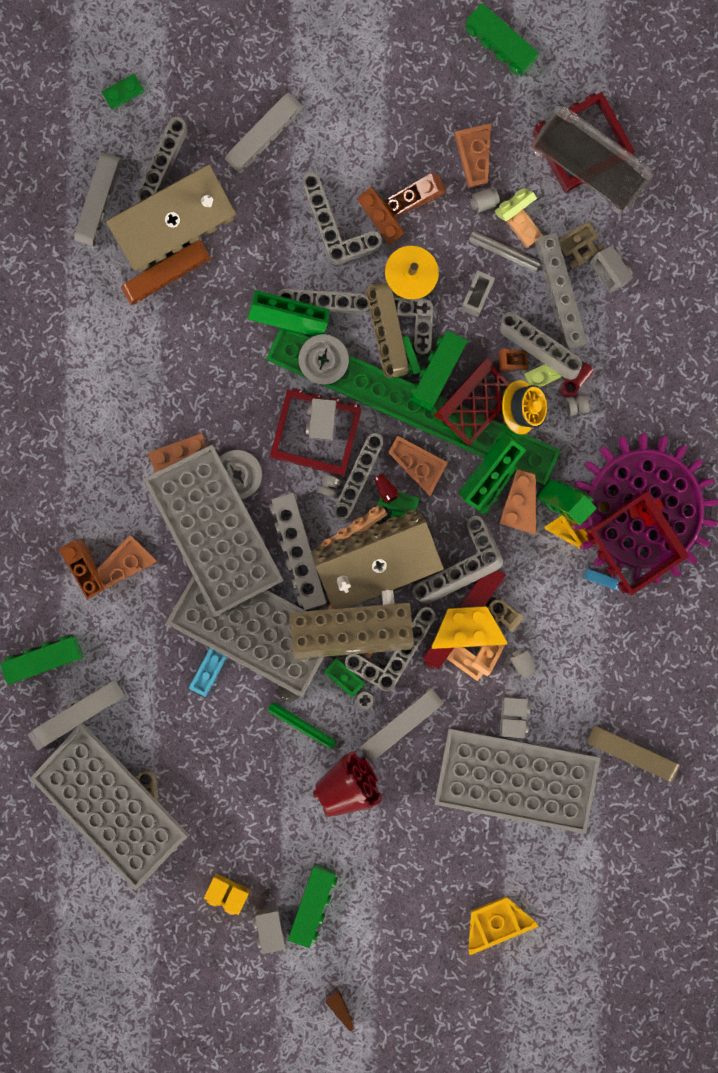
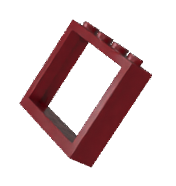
M603 92L597 95L592 93L585 98L584 102L580 104L576 102L568 108L569 110L563 113L559 111L547 122L543 120L535 125L536 128H534L532 134L564 193L630 159L635 153ZM598 104L623 150L569 179L544 132L585 109Z
M292 388V391L287 390L270 457L345 477L362 409L358 408V404L348 402L346 405L340 403L341 400L329 397V400L336 401V409L354 414L341 467L278 451L291 399L295 398L312 403V399H322L320 394H303L301 389Z
M640 491L585 529L588 542L591 545H595L598 550L596 552L597 556L601 561L606 562L608 573L619 582L617 586L623 594L634 595L689 557L648 491ZM640 501L673 555L629 584L595 531Z

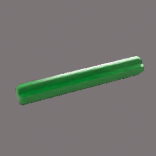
M272 702L269 706L268 712L328 749H332L336 744L335 739L278 704Z

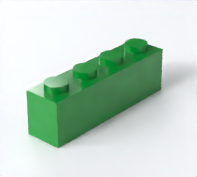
M483 3L466 20L465 27L468 34L472 37L476 36L485 49H491L495 53V57L500 62L504 61L508 64L510 71L515 75L519 74L522 77L537 60L539 52Z
M255 290L249 304L247 319L317 336L323 335L328 325L329 309Z
M448 330L444 336L440 335L436 343L439 346L436 352L432 350L427 360L430 362L427 368L423 367L419 375L422 378L420 383H415L410 392L413 394L412 402L432 411L468 340Z
M507 432L503 433L459 490V494L464 502L477 510L481 509L526 451V448L519 440Z
M550 479L536 494V497L548 509L578 525H581L596 509L591 503L593 499L587 493H582L577 488L573 489L570 485H565L560 480L556 482Z
M68 634L60 637V642L53 644L52 641L41 644V648L38 650H34V647L22 651L23 655L16 657V654L5 657V662L0 663V667L7 685L84 658L77 637H71Z
M314 863L292 924L288 941L309 949L311 943L316 942L319 933L316 931L318 924L322 925L325 914L322 913L324 906H329L332 897L329 895L330 889L335 888L338 877L335 876L336 870Z

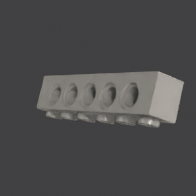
M557 233L538 237L535 246L563 346L570 351L583 348L587 345V340Z
M290 493L271 499L272 504H269L272 515H276L278 520L275 523L276 530L283 537V541H280L283 552L287 551L289 559H286L287 567L294 574V577L291 578L294 589L298 588L300 594L297 596L299 606L307 610L327 604L295 494ZM284 510H289L292 513V517L288 521H284L281 517ZM290 528L297 530V537L294 539L287 537V531ZM297 546L303 550V554L299 558L294 557L292 554L293 548ZM300 565L308 567L307 575H299L298 567ZM306 583L313 585L314 591L312 594H306L303 591V586Z

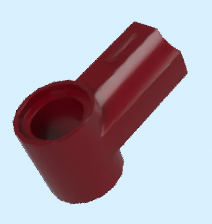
M582 361L578 377L572 380L566 378L559 387L560 394L565 398L575 395L594 372L592 367ZM565 385H572L573 392H568Z

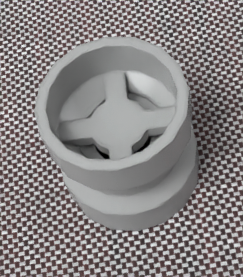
M586 394L579 395L577 398L573 396L566 398L569 416L576 415L579 412L582 414L589 413V401Z
M323 474V483L319 487L318 493L336 498V489L340 486L341 480Z

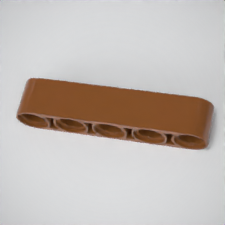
M202 241L194 242L121 286V290L130 305L138 303V300L142 301L152 295L153 291H159L169 285L170 281L174 282L186 275L187 271L191 272L203 265L202 262H208L211 256Z

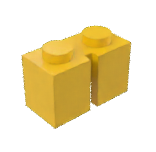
M215 873L204 899L212 906H223L224 911L231 915H239L250 889Z

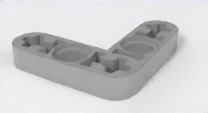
M394 298V302H398V317H415L414 351L421 356L428 354L432 342L433 304L426 299ZM414 303H417L416 307H422L423 304H427L426 306L430 310H427L424 314L422 310L416 309V313H413ZM401 304H410L411 310L408 313L402 312L400 309ZM420 323L428 324L429 330L426 333L418 330ZM417 335L421 337L429 336V339L425 338L424 341L428 348H425L423 352L420 348H417V345L421 344V338H417Z

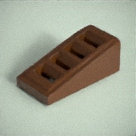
M336 987L326 995V1004L345 1027L352 1031L354 1029L353 1019L339 988Z

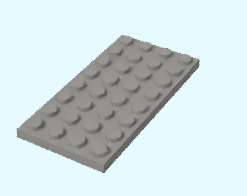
M213 445L143 479L214 617L284 581Z
M192 576L166 622L170 627L301 698L324 658H294L290 613L306 611L268 590L214 617L194 576Z
M83 723L70 734L30 778L135 891L189 836L182 826Z
M448 728L434 805L586 834L600 757Z

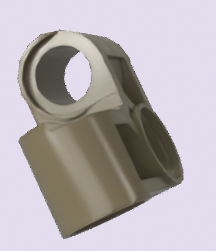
M492 599L486 605L497 624L498 622L502 623L512 633L524 619L518 611L500 599ZM499 602L502 605V609L500 612L495 613L493 605Z

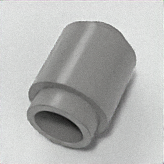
M488 188L472 194V199H470L472 209L478 213L496 207V204L500 203L499 195L495 188Z
M519 648L512 652L513 656L510 659L522 678L536 672L534 668L536 665L527 649Z

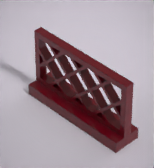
M488 358L478 365L433 415L438 421L441 419L468 446L472 444L502 410L501 400H503V397H500V387L507 388L510 385L492 366L493 362ZM489 372L495 376V383L486 382V375ZM483 387L484 397H475L474 388ZM487 387H496V397H487ZM463 400H471L472 410H462ZM475 400H484V410H475ZM488 400H497L496 410H488ZM472 413L473 424H463V414ZM476 413H485V422L483 424H476ZM451 414H459L460 424H453L448 417ZM464 427H473V436L470 439L464 434Z

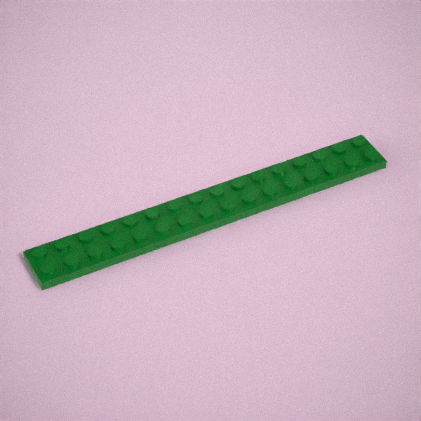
M280 328L266 361L306 378L299 366V353L304 343L310 337L299 332ZM327 350L325 352V355H323L322 358L319 357L318 359L321 361L320 370L322 369V366L325 362H329L326 356ZM348 355L349 363L345 374L332 384L322 385L482 458L486 457L503 433L507 432L519 440L526 448V451L515 465L518 469L535 473L536 482L542 485H546L561 450L526 434H516L508 426L492 420L472 444L468 446L441 419L438 421L433 416L448 399L439 396L432 411L411 401L413 394L410 392L414 384L399 377L387 378L383 370ZM462 406V410H470ZM472 413L463 414V424H473ZM476 413V424H483L485 416ZM451 414L448 417L453 424H460L459 414ZM464 427V434L469 439L473 436V427Z

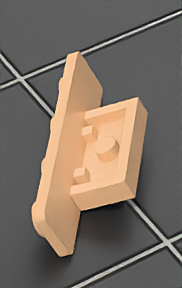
M380 505L373 507L367 514L355 519L352 524L340 529L337 534L325 539L319 546H327L337 539L350 537L354 532L365 531L387 516L388 513Z

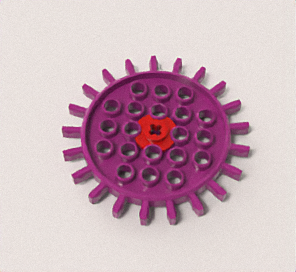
M639 434V450L630 451L626 438L621 437L618 438V444L622 454L613 457L609 449L604 446L599 451L606 460V463L600 469L594 463L585 462V468L595 476L590 484L584 481H575L574 486L587 491V494L593 499L591 503L596 509L581 525L576 523L571 525L572 529L581 530L586 527L588 528L623 504L626 495L629 494L633 497L640 491H648L650 493L651 488L655 487L658 493L656 497L652 498L688 553L689 557L686 560L691 564L698 562L696 557L689 551V548L694 542L700 546H710L711 543L698 534L702 525L707 527L717 526L718 522L703 517L704 506L717 505L718 500H703L701 488L709 486L714 482L713 478L697 482L693 475V472L702 465L703 461L696 460L688 467L680 461L687 450V446H679L672 456L665 453L668 437H660L657 449L653 450L647 448V434ZM645 461H648L650 463V469L648 471H645L643 468V463ZM620 468L625 471V476L622 479L617 475ZM661 470H664L667 475L664 481L659 476ZM635 478L641 480L639 488H636L634 485ZM678 479L681 480L683 483V486L680 490L676 487V481ZM611 485L616 488V493L613 496L608 492V488ZM669 496H671L674 500V503L671 507L667 504V498ZM640 501L622 513L623 520L621 522L614 518L595 531L621 572L624 565L633 568L631 583L640 578L641 569L651 570L673 555L671 550L665 547L663 537L645 510L644 512L642 511L643 506ZM601 502L607 505V510L604 513L599 509ZM686 505L690 508L688 516L683 513V508ZM634 521H638L640 524L637 531H634L632 528ZM677 522L681 525V530L678 533L674 530V525ZM609 528L614 530V537L612 539L607 537V530ZM651 530H654L656 533L654 540L649 538ZM625 538H629L631 541L628 548H625L623 545ZM587 540L579 547L581 550H586L593 545ZM642 547H645L647 549V554L645 557H642L640 555V549ZM597 557L593 565L599 567L605 561H601L600 558ZM677 565L670 569L673 576L678 577L681 575ZM660 577L655 579L653 583H661Z

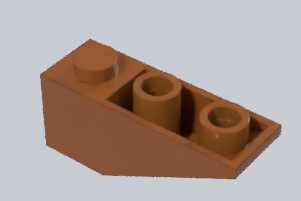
M430 173L383 202L393 216L396 217L435 200L447 193L440 175Z
M83 539L73 540L58 549L87 600L104 590L92 554Z

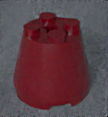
M355 751L344 755L316 783V789L313 790L315 799L320 801L327 817L369 809L380 804L382 800V794L377 789L376 783L378 778L374 770L364 757L360 759L356 756Z

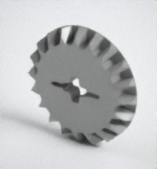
M326 334L314 336L307 340L300 350V369L309 381L316 384H332L338 381L348 368L349 356L347 349L334 336ZM327 350L326 356L329 362H325L322 366V369L320 370L321 361L318 359L319 357L322 358Z
M232 450L219 457L241 499H246L258 490L262 480V470L258 460L253 455L242 450ZM231 466L238 472L242 471L241 479L244 484L237 478L233 479L234 473Z

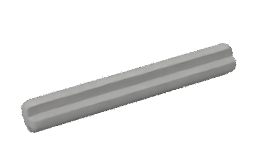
M473 231L470 235V242L534 272L540 266V261L476 231Z

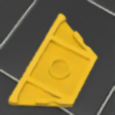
M601 502L599 505L602 513L607 510V505L604 502ZM559 516L544 526L545 530L579 549V546L584 541H587L586 528L581 530L572 529L571 525L575 523L563 516Z
M487 606L448 608L432 643V649L507 645V641Z
M507 896L473 909L470 915L469 955L537 928L538 924Z

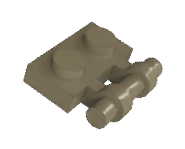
M589 221L558 239L564 258L572 255L574 259L568 263L570 269L584 265L585 261L594 258L598 252L604 250V246L601 243L597 246L594 245L593 241L598 239V235ZM586 246L588 251L580 255L578 250Z

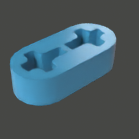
M586 569L584 579L618 590L617 584L619 582L617 579Z

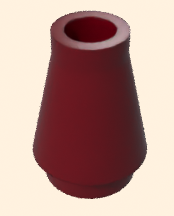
M384 474L374 478L382 501H385L387 504L399 497L398 489Z

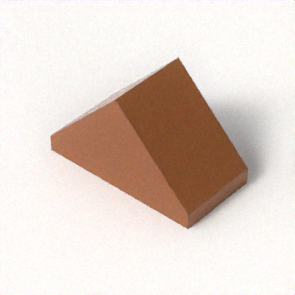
M501 349L498 352L499 373L529 370L527 351Z

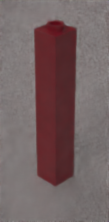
M496 570L478 579L457 608L484 607L506 575L500 570ZM431 644L422 656L425 659L424 664L431 669H434V667L440 669L454 648L432 649Z

